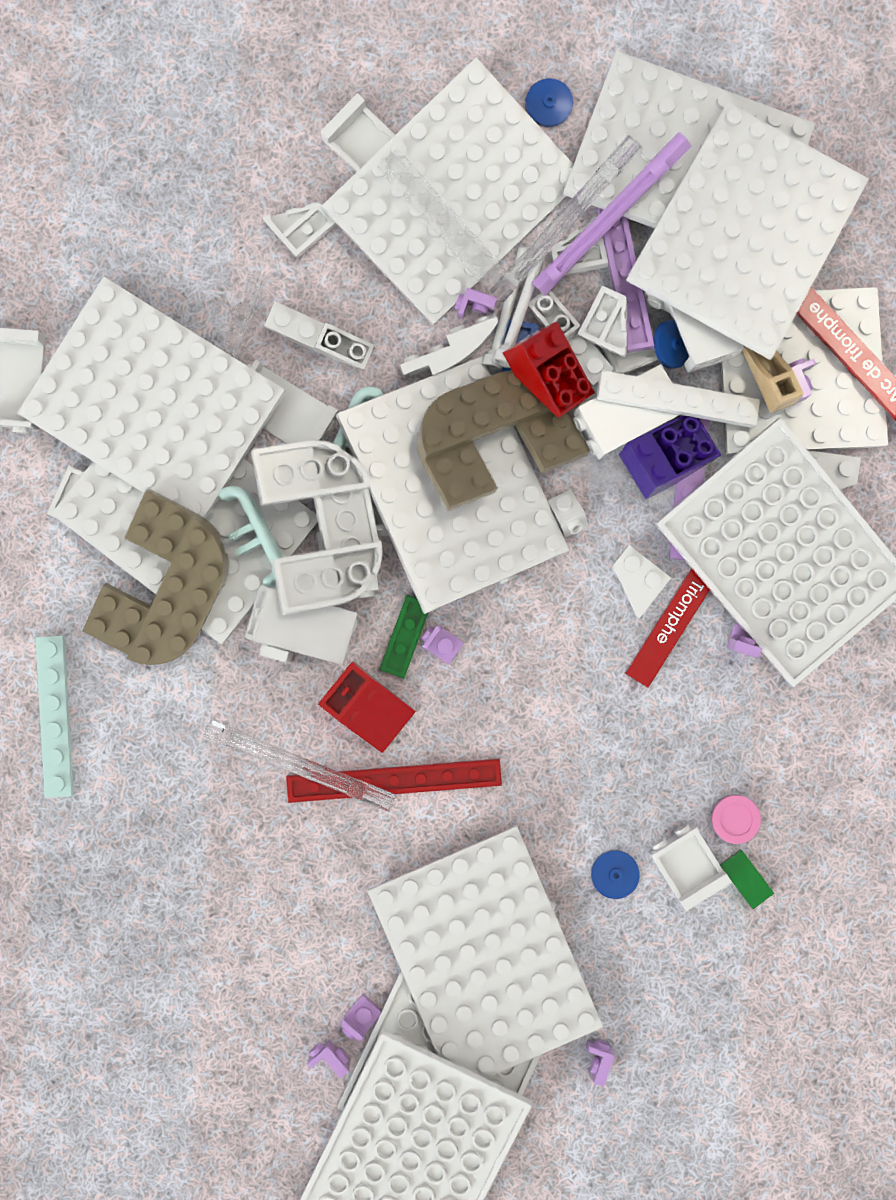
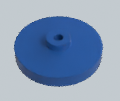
M552 78L539 80L531 86L527 93L526 111L540 126H558L565 122L571 114L573 108L572 93L567 85L560 80Z
M675 320L660 323L654 334L656 356L660 363L669 369L684 366V363L689 358Z
M610 850L602 853L593 863L591 869L593 885L601 895L607 898L621 899L627 897L636 889L639 883V867L636 861L626 852Z

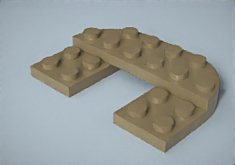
M512 371L500 372L444 393L433 401L423 417L417 435L418 454L447 511H451L491 495L498 489L473 441L515 425L542 474L587 456L590 450L576 428L570 414L567 412L558 418L515 377Z
M147 489L124 538L171 562L152 605L105 583L82 631L127 654L128 660L145 665H158L177 659L200 637L207 617L227 580L229 558L221 541L220 533L207 519L157 492Z

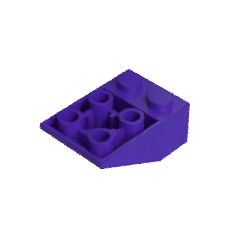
M683 415L629 441L619 453V456L645 499H648L719 458L721 453L700 419Z

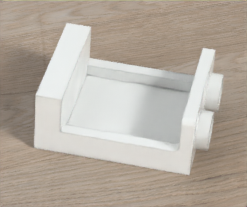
M358 93L320 131L322 140L355 172L363 167L395 136L366 107L365 100Z
M687 823L674 831L676 835L670 839L662 838L653 843V849L648 852L685 911H688L732 883L701 836L698 827L694 824L689 826Z

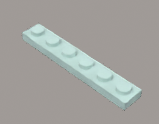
M65 636L35 637L44 797L74 796Z

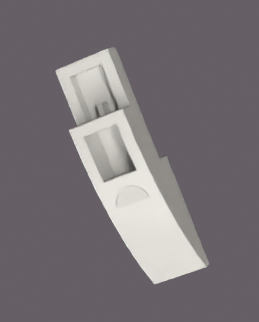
M551 290L545 296L540 293L530 301L528 307L542 328L556 321L558 322L593 389L599 384L602 370L615 373L614 368L594 344L578 336L581 325Z
M274 301L263 326L286 337L291 342L364 370L374 347L373 344L326 322L321 323Z
M484 316L477 319L473 326L465 328L464 325L451 329L449 331L450 334L446 335L448 347L444 348L443 345H438L428 350L429 354L419 357L418 354L405 358L404 363L400 364L404 379L428 370L431 376L469 360L484 346L498 326L497 316L491 319L489 316Z

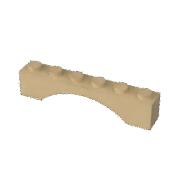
M744 346L742 352L770 413L795 405L804 393L793 369L784 361L776 350L770 360Z

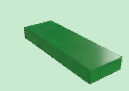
M406 595L379 668L381 671L403 679L406 676L428 613L424 614L417 598Z

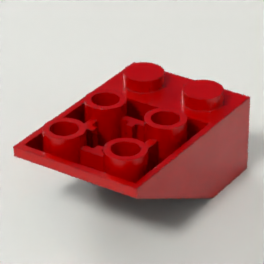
M557 321L535 331L502 352L515 377L558 418L595 393Z
M354 661L349 664L318 703L321 708L381 753L386 750L416 712Z

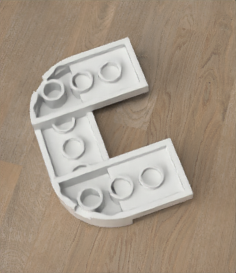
M305 441L252 449L251 451L261 506L314 497L324 551L272 560L282 615L336 606L353 600L368 588L380 568L382 544L378 540L369 493L371 486L363 466L355 457H352L340 449V446L333 443Z

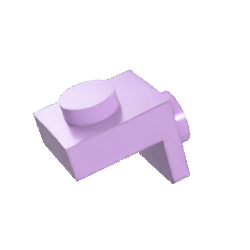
M330 1040L324 1045L319 1042L310 1050V1057L307 1062L310 1068L323 1058L340 1079L349 1072V1055L343 1048L339 1047L337 1049Z

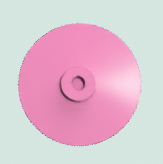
M729 795L722 798L715 805L711 815V823L715 833L721 839L732 844H742L751 840L757 834L761 817L757 806L750 799L741 795Z

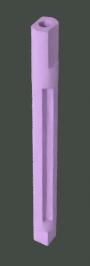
M678 132L580 235L532 281L534 286L544 296L641 196L692 147L687 138Z

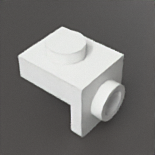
M571 489L547 501L561 527L564 537L578 534L588 527L585 512Z

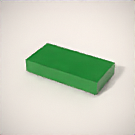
M741 849L719 864L752 909L774 894Z

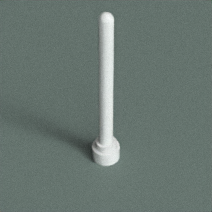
M525 246L518 248L492 349L488 350L487 354H484L482 365H486L488 369L494 371H502L503 367L493 362V357L496 349L504 345L528 254V249Z
M539 247L536 250L504 345H501L495 351L493 362L501 367L510 368L502 352L516 343L535 288L532 281L540 274L547 253L543 247Z

